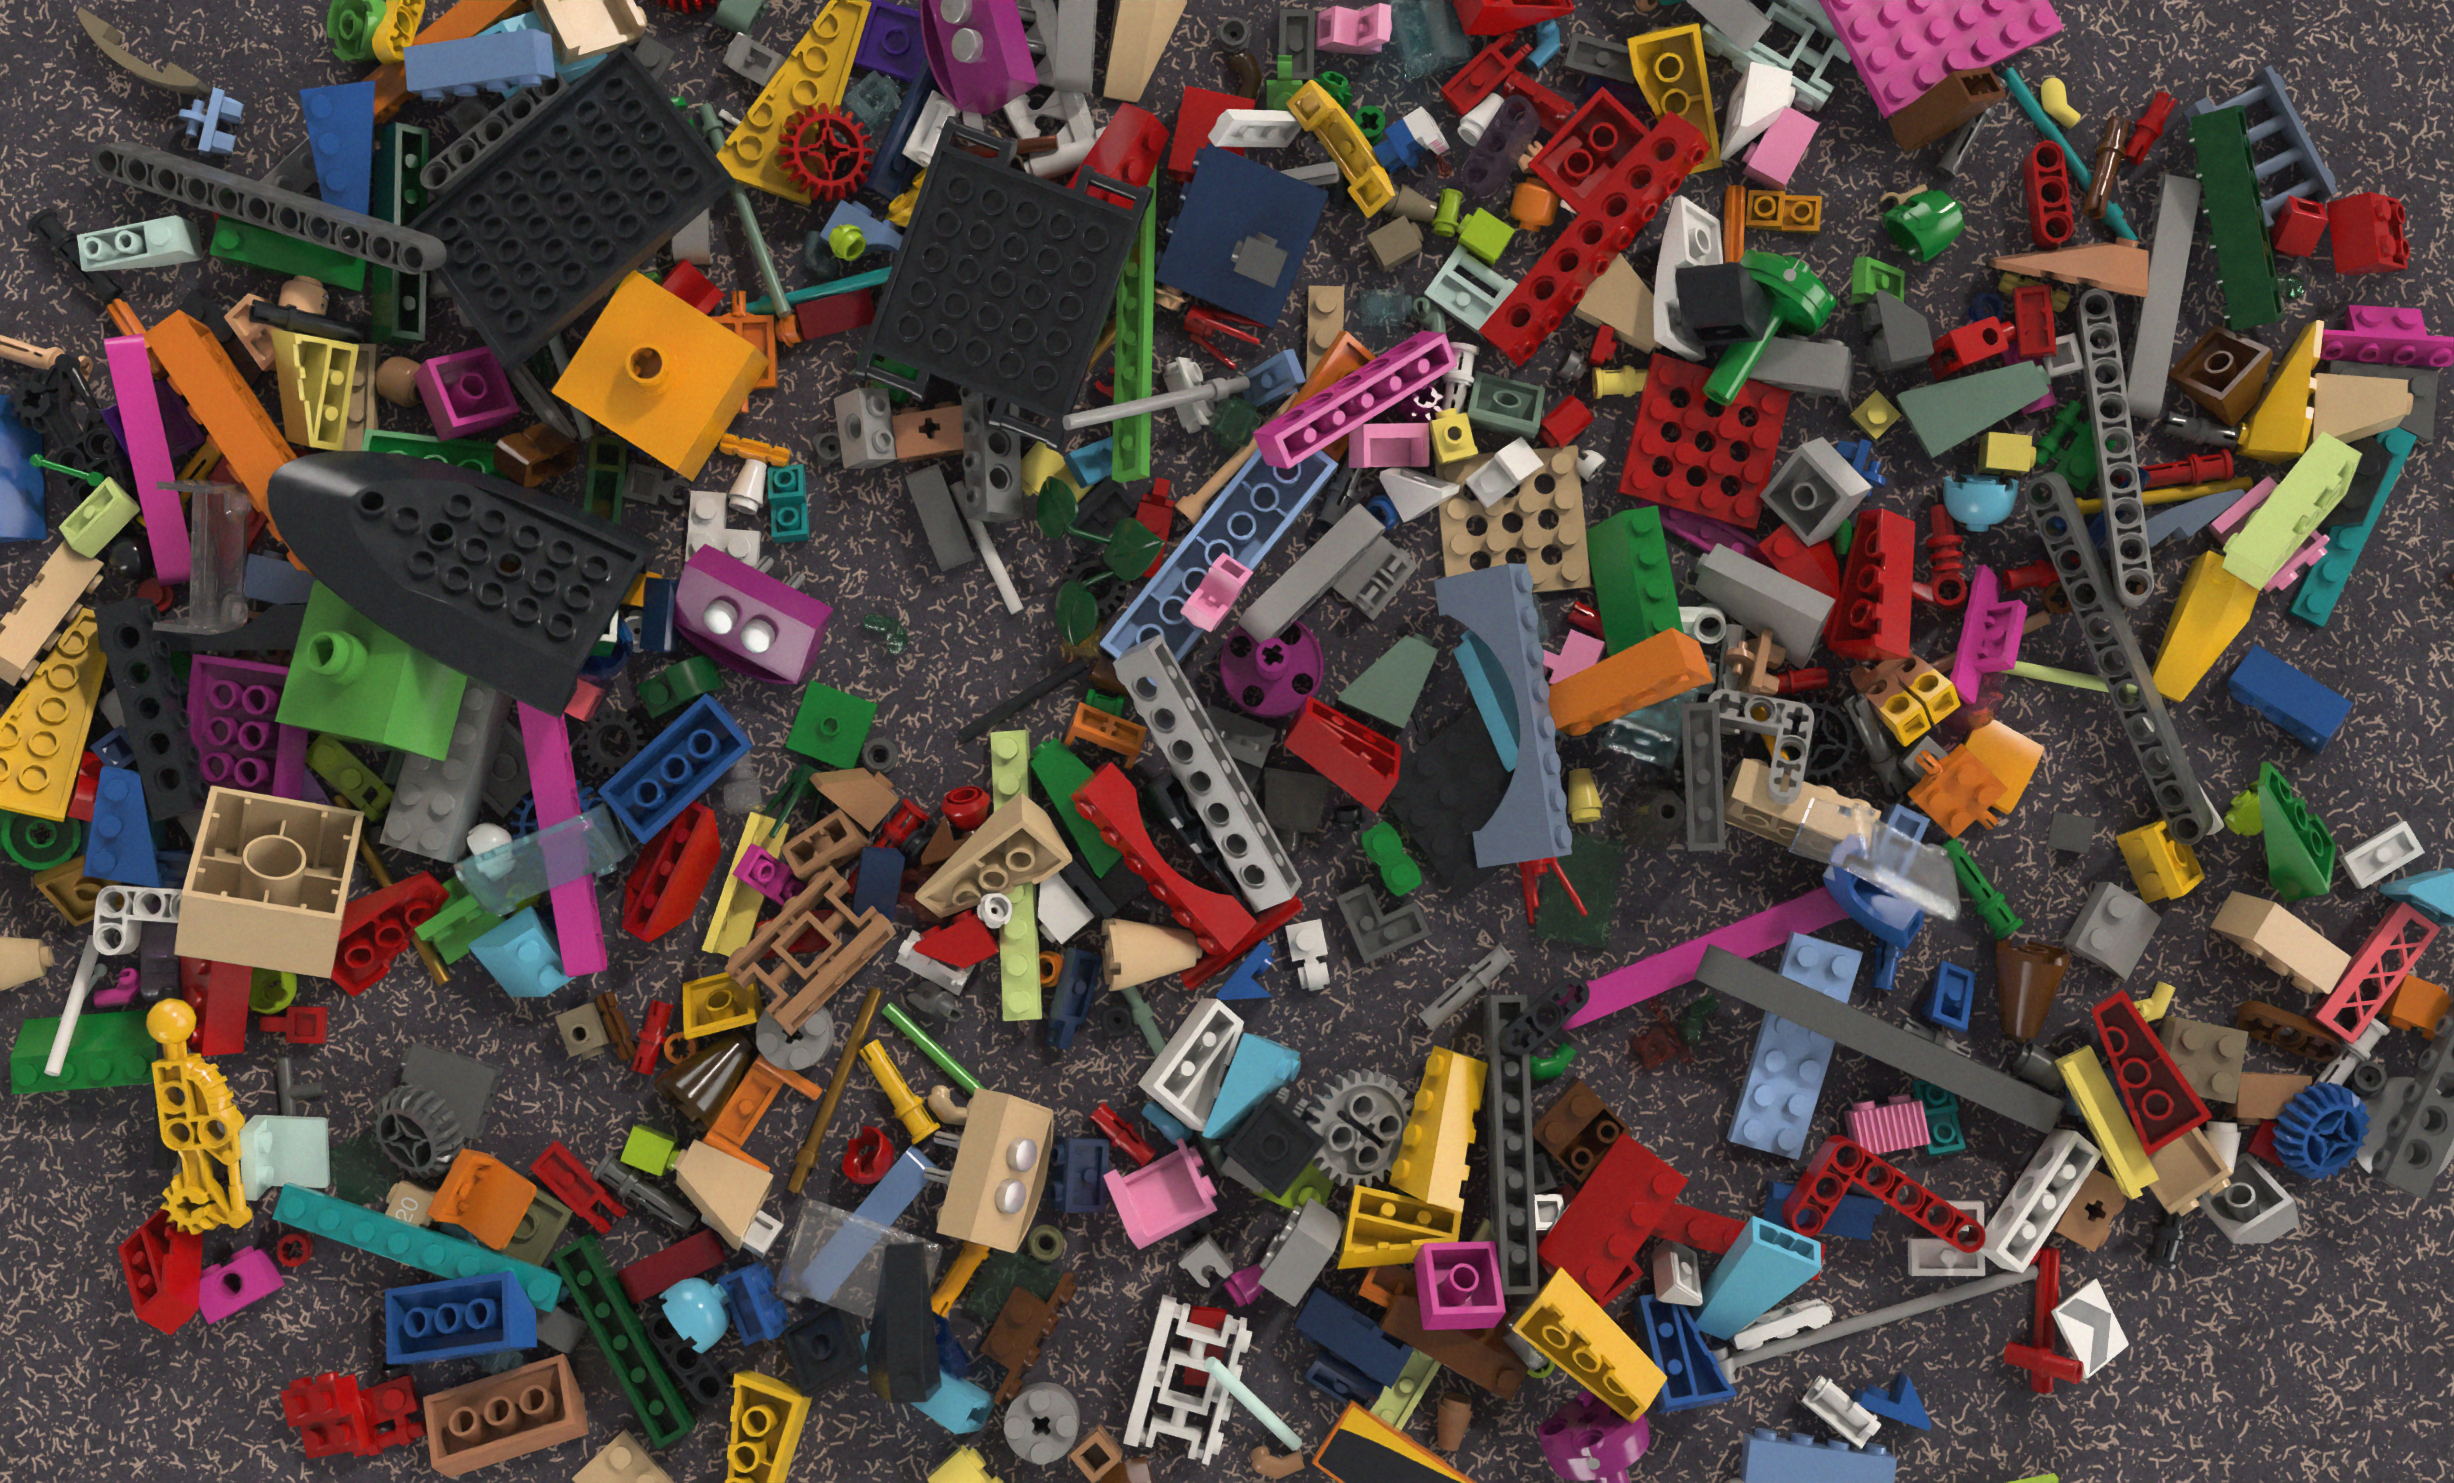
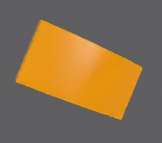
M1749 190L1746 227L1819 235L1822 196L1786 195L1785 191Z

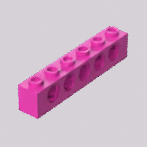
M1420 331L1253 432L1266 465L1285 469L1291 468L1458 366L1446 334Z

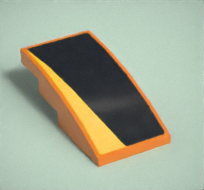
M1352 1399L1311 1461L1339 1483H1477L1447 1464L1443 1458L1414 1441L1410 1435Z

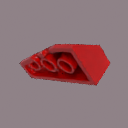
M1784 522L1751 549L1749 553L1756 562L1836 600L1821 636L1822 640L1829 645L1844 574L1829 538L1808 547L1789 525ZM1833 651L1840 661L1848 657Z
M426 870L347 903L331 978L352 997H355L382 979L390 970V963L398 953H404L409 947V940L416 933L415 928L433 918L450 897L449 891Z

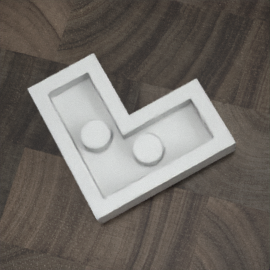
M691 490L685 562L704 544H707L754 567L759 562L761 532L726 529L727 493Z
M1946 1201L1977 1221L1984 1228V1202ZM1968 1225L1963 1226L1959 1230V1241L1968 1235ZM1908 1237V1274L1911 1276H1985V1255L1979 1250L1974 1253H1965L1939 1237Z

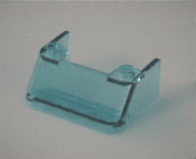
M604 801L586 812L475 856L472 854L452 866L460 882L487 914L494 911L495 916L500 917L516 910V902L592 872L596 873L597 878L618 869L616 862L624 859L634 851L619 816Z

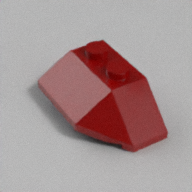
M694 800L645 844L625 885L623 929L643 941L651 942L691 917L722 853L714 810Z

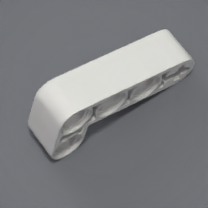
M113 885L103 888L97 895L95 905L93 944L96 950L105 955L129 954L139 946L142 921L178 923L183 889ZM119 893L123 895L125 900L124 907L120 911L115 905V899ZM156 895L161 900V908L158 913H155L151 906L152 899ZM115 930L120 932L122 938L118 947L112 942V935Z

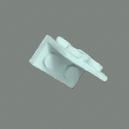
M254 1115L239 1131V1142L242 1152L240 1158L241 1179L244 1184L246 1200L257 1201L271 1186H284L288 1182L311 1188H326L330 1184L328 1120L326 1118Z

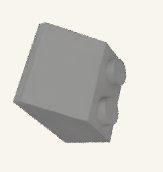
M2097 882L2062 945L2127 981L2162 918L2141 899L2113 883Z

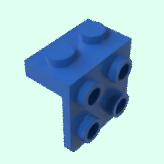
M761 1260L717 1278L719 1284L729 1295L730 1301L727 1304L744 1346L767 1338L768 1341L773 1340L787 1328L786 1321H789L787 1309L782 1300H776L772 1287H775L773 1275L768 1266L763 1267Z

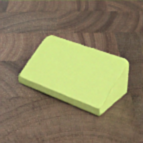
M108 477L59 526V529L73 550L93 558L140 511V507L113 478Z

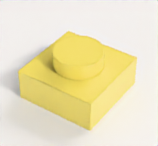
M1878 390L1874 391L1849 415L1873 441L1877 440L1902 416Z

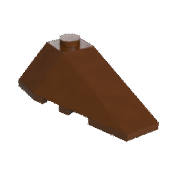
M1396 1294L1378 1325L1382 1330L1509 1401H1512L1529 1370L1531 1344L1512 1330L1520 1317L1507 1310L1495 1328L1423 1330L1418 1296Z

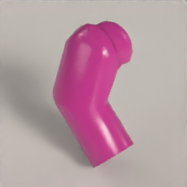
M132 967L123 969L119 973L122 977H119V983L116 988L94 992L96 1008L130 1004L144 985L142 973Z

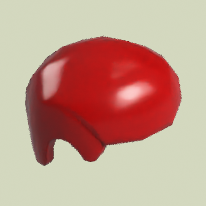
M863 1126V1135L861 1137L848 1140V1152L843 1158L842 1171L852 1183L859 1185L875 1183L882 1179L893 1166L894 1148L887 1136L877 1127ZM864 1145L874 1146L873 1151L863 1156L859 1154Z

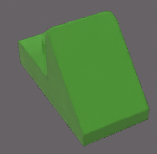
M1867 256L1854 258V268L1852 269L1851 304H1863L1872 294L1880 290H1884L1904 303L1905 271Z

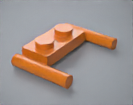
M760 1052L739 1081L716 1123L705 1133L701 1142L769 1172L770 1167L740 1150V1148L783 1083L788 1084L814 1101L817 1100L823 1089L793 1070H785L774 1066Z

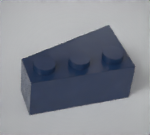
M1317 1283L1314 1284L1293 1320L1294 1326L1298 1328L1296 1333L1301 1338L1312 1344H1316L1317 1341L1329 1348L1328 1353L1344 1363L1349 1361L1358 1367L1362 1374L1376 1382H1381L1390 1389H1392L1414 1351L1413 1347L1379 1328V1320Z

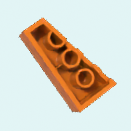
M1671 627L1549 686L1550 696L1548 702L1556 729L1572 736H1580L1590 732L1593 729L1592 727L1618 719L1623 715L1700 687L1714 680L1699 642Z

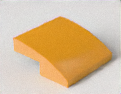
M1981 712L1973 722L1964 746L2008 788L1991 806L2009 815L2025 790L2045 747Z

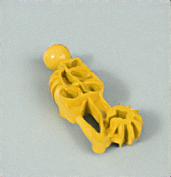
M167 998L159 1001L152 1007L147 1015L146 1026L150 1036L157 1042L162 1043L164 1058L152 1063L161 1137L163 1143L168 1148L178 1151L183 1171L173 1177L171 1186L165 1188L162 1194L167 1201L162 1203L160 1209L168 1210L171 1214L166 1222H178L177 1232H184L189 1229L192 1235L199 1234L204 1229L214 1230L221 1223L229 1224L233 1228H240L251 1221L253 1216L252 1210L246 1206L244 1184L241 1183L239 1160L242 1156L239 1131L245 1126V1120L240 1111L237 1110L236 1103L231 1102V1098L234 1097L233 1090H228L225 1081L228 1079L226 1075L222 1076L218 1072L219 1067L215 1063H205V1060L201 1058V1053L187 1054L186 1039L190 1037L196 1026V1015L193 1008L184 1000ZM177 1087L183 1091L185 1101L178 1096ZM217 1121L224 1125L225 1134L218 1129ZM182 1124L188 1128L189 1136L184 1134ZM211 1154L221 1163L227 1165L230 1183L228 1185L229 1196L214 1177Z

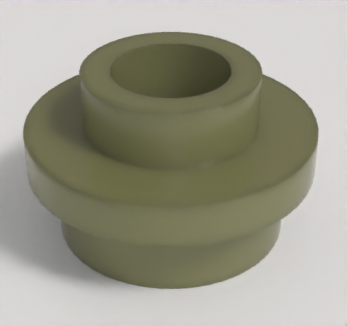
M1040 1225L1029 1235L1028 1249L1037 1260L1044 1262L1052 1261L1063 1251V1234L1053 1225ZM1049 1236L1053 1240V1246L1050 1249H1043L1039 1244L1041 1237Z

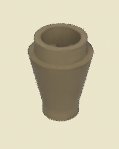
M1391 183L1395 196L1383 208V211L1389 213V217L1400 218L1405 215L1410 220L1432 222L1437 209L1436 202L1430 201L1403 183L1399 185Z

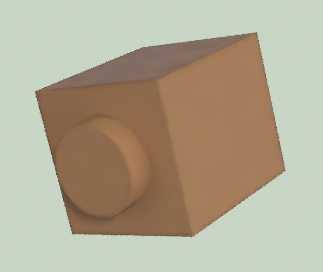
M1098 1423L1071 1447L1069 1456L1091 1483H1095L1121 1460L1123 1450L1104 1427Z

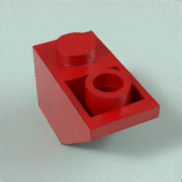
M971 909L953 917L952 922L954 925L942 931L938 925L919 934L921 941L913 945L918 953L962 968L972 967L1000 953V946L991 928L979 919L977 913L973 915Z

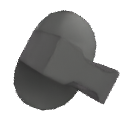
M921 982L906 997L917 1008L929 1015L938 1018L946 1017L955 1023L963 1016V1011L954 1005V996L943 991L934 982Z

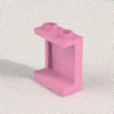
M2268 475L2213 521L2208 530L2225 546L2235 532L2238 534L2242 532L2250 515L2257 508L2260 509L2278 484ZM2314 530L2263 588L2268 593L2276 586L2281 591L2299 577L2295 570L2305 562L2311 567L2328 552L2324 546L2330 541V538L2326 534L2321 536Z
M1183 1138L1176 1140L1179 1147L1177 1151L1123 1178L1116 1169L1103 1175L1127 1234L1138 1250L1217 1211L1212 1197L1218 1195L1210 1177L1208 1175L1202 1177L1199 1167L1204 1165L1203 1160L1195 1145L1189 1148Z

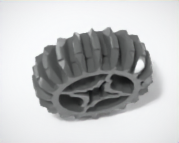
M408 1083L388 1091L374 1105L375 1110L370 1115L373 1124L370 1128L377 1133L374 1141L381 1144L383 1148L381 1153H386L390 1157V1163H397L401 1172L408 1170L413 1178L420 1175L421 1178L426 1180L429 1177L442 1175L451 1168L454 1159L458 1157L462 1148H465L462 1140L466 1135L459 1129L462 1122L453 1116L455 1110L449 1109L445 1105L446 1099L440 1100L437 1098L435 1090L427 1092L422 1084L415 1086L412 1083Z

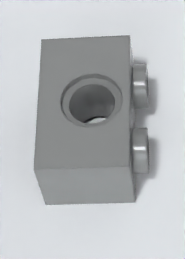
M857 388L834 398L844 469L876 468L898 459L888 389Z

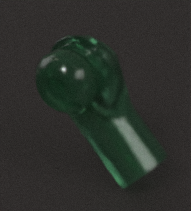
M868 612L865 614L863 630L881 633L888 645L886 648L890 653L899 655L908 648L909 636L900 620Z
M1711 992L1686 1006L1682 1011L1679 1032L1689 1045L1699 1044L1703 1040L1704 1017L1720 1008Z

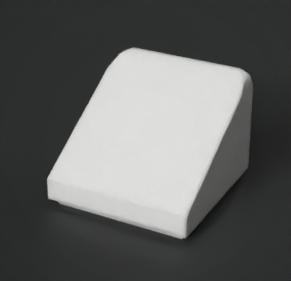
M1562 1194L1535 1195L1536 1237L1547 1235L1565 1211Z

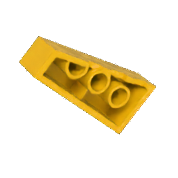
M748 1369L735 1373L733 1388H735L734 1405L731 1406L730 1422H732L731 1442L728 1444L727 1459H729L728 1477L725 1483H785L813 1396L811 1398L804 1397L800 1387Z

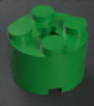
M10 811L2 826V843L9 856L21 866L33 870H47L71 860L77 853L81 844L80 820L67 816V812L64 822ZM44 823L48 830L53 831V838H47L45 844L40 845L38 838L32 837L31 833L32 830H38L40 824Z

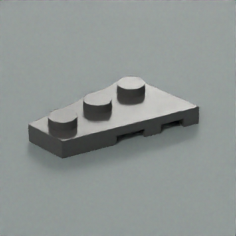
M2337 360L2327 362L2326 374L2408 380V393L2413 394L2412 410L2409 415H2405L2397 427L2417 436V439L2426 443L2433 442L2438 371Z

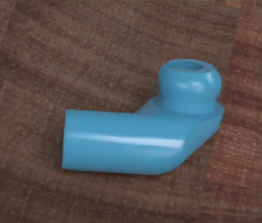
M1554 19L1537 23V49L1525 59L1527 66L1534 72H1538L1560 50V32Z
M1150 1101L1143 1108L1142 1115L1154 1124L1171 1144L1177 1145L1176 1140L1183 1138L1185 1143L1192 1138L1193 1130L1179 1122L1155 1101Z

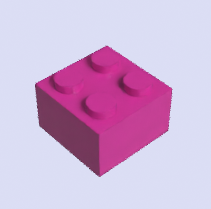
M488 346L428 359L413 375L440 442L501 427L508 424L520 411L502 366Z
M1495 1241L1423 1243L1413 1259L1423 1330L1495 1328L1506 1313Z

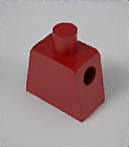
M1995 316L1948 332L1932 343L1934 354L1927 359L1936 382L1990 361L2009 349L2008 344L2016 341L2017 332L2010 321L2000 324ZM1954 348L1957 358L1944 364L1939 352Z

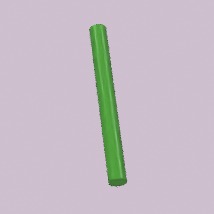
M892 1002L882 1010V1014L972 1097L976 1087L985 1089Z

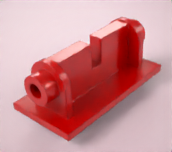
M1516 69L1513 74L1509 75L1503 90L1499 94L1505 100L1507 107L1553 135H1556L1563 128L1576 107Z

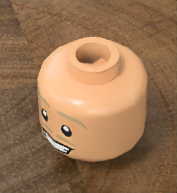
M295 276L293 280H289L282 285L278 305L286 306L291 304L297 306L296 309L326 315L329 294L323 288V284L320 281L311 277Z

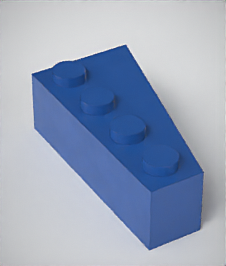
M376 80L299 90L322 201L370 216Z

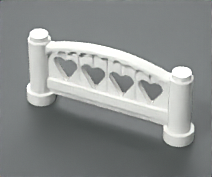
M1015 0L1017 6L1036 11L1037 18L1033 21L1035 23L1026 32L1025 36L1027 39L1045 43L1046 51L1042 54L1045 57L1035 70L1040 85L1055 88L1058 14L1053 0ZM1054 91L1038 110L1029 108L1030 97L1024 93L1002 107L1018 139L1039 137L1041 130L1035 127V120L1039 116L1067 121L1057 134L1059 149L1029 153V160L1023 163L1026 173L1045 180L1078 170L1106 128L1103 127L1095 130L1083 93Z

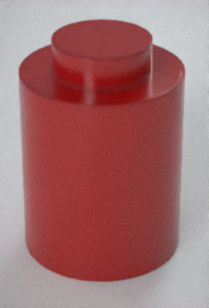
M1570 394L1540 421V431L1537 435L1548 448L1559 447L1562 450L1587 428L1594 419L1583 403Z

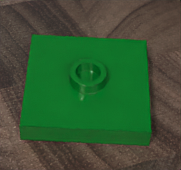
M810 680L785 747L845 770L855 769L879 705Z

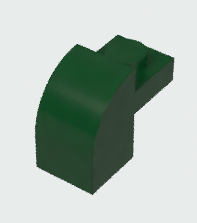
M708 655L693 657L664 669V673L637 685L652 719H657L687 703L694 704L705 693L713 696L727 689L714 659Z

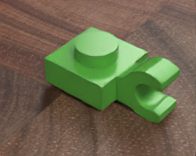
M1278 55L1277 80H1267V110L1291 111L1286 102L1303 87L1302 80H1292V55Z

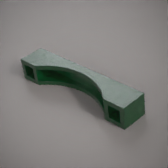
M590 436L584 453L581 508L620 524L626 473L627 440ZM618 609L590 655L611 656L617 642Z

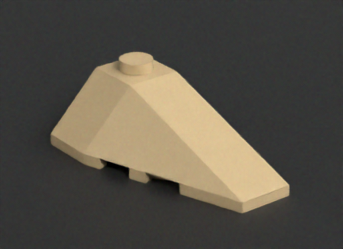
M1021 792L987 819L915 893V899L939 918H943L979 905L980 899L986 894L1001 892L1002 895H1007L1014 892V887L1032 881L1035 885L1046 881L1072 862V855L1048 814Z

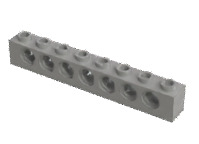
M1159 634L1125 650L1112 663L1115 667L1116 676L1126 686L1134 700V707L1137 713L1145 719L1152 732L1155 744L1164 752L1170 763L1172 774L1180 780L1187 792L1188 801L1203 820L1209 838L1215 841L1223 855L1225 866L1237 879L1244 899L1250 902L1255 913L1292 899L1302 885V881L1162 635ZM1147 677L1153 679L1157 686L1152 685ZM1165 709L1170 710L1174 717L1168 715ZM1183 740L1190 743L1193 749L1187 747L1184 744ZM1201 772L1206 773L1211 780L1206 779ZM1219 803L1225 805L1228 811L1224 810ZM1237 834L1241 835L1246 841L1239 839ZM1254 865L1259 866L1263 872L1257 870Z

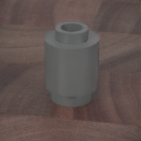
M2029 1043L2026 1047L2020 1046L2014 1053L2011 1065L2015 1066L2014 1074L2045 1091L2051 1089L2058 1092L2065 1084L2054 1062L2061 1057L2034 1043Z

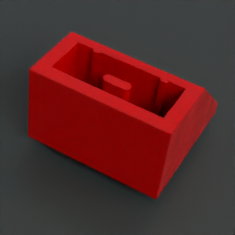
M2366 192L2327 202L2336 273L2351 276L2408 269L2407 259L2410 257V247L2408 241L2403 236L2402 224L2405 223L2406 217L2404 207L2399 203V199Z

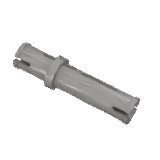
M1499 943L1477 965L1473 962L1468 967L1470 971L1418 1015L1434 1032L1436 1028L1459 1010L1483 987L1488 989L1492 985L1490 981L1507 966L1515 962L1514 958Z

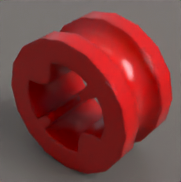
M292 1233L284 1236L279 1241L276 1254L282 1264L296 1267L306 1263L311 1258L314 1245L306 1234ZM299 1241L302 1244L299 1250H303L302 1256L297 1255L291 1258L288 1255L291 1249H287L288 1243L293 1244Z

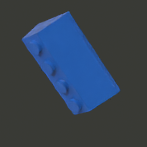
M0 395V542L47 540L45 467L35 468L30 464V457L32 455L40 454L44 457V434L38 433L34 427L31 429L22 427L20 419L13 418L10 415L15 405L9 404L5 400L14 396Z
M705 693L597 791L639 841L645 845L754 746L742 727L718 700Z
M511 1271L385 1290L387 1364H420L537 1347L536 1310Z

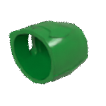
M1928 190L1914 194L1906 199V205L1898 204L1882 216L1891 237L1909 257L1923 264L1944 251L1965 228L1961 214L1963 212L1962 205L1958 200H1952L1941 190Z

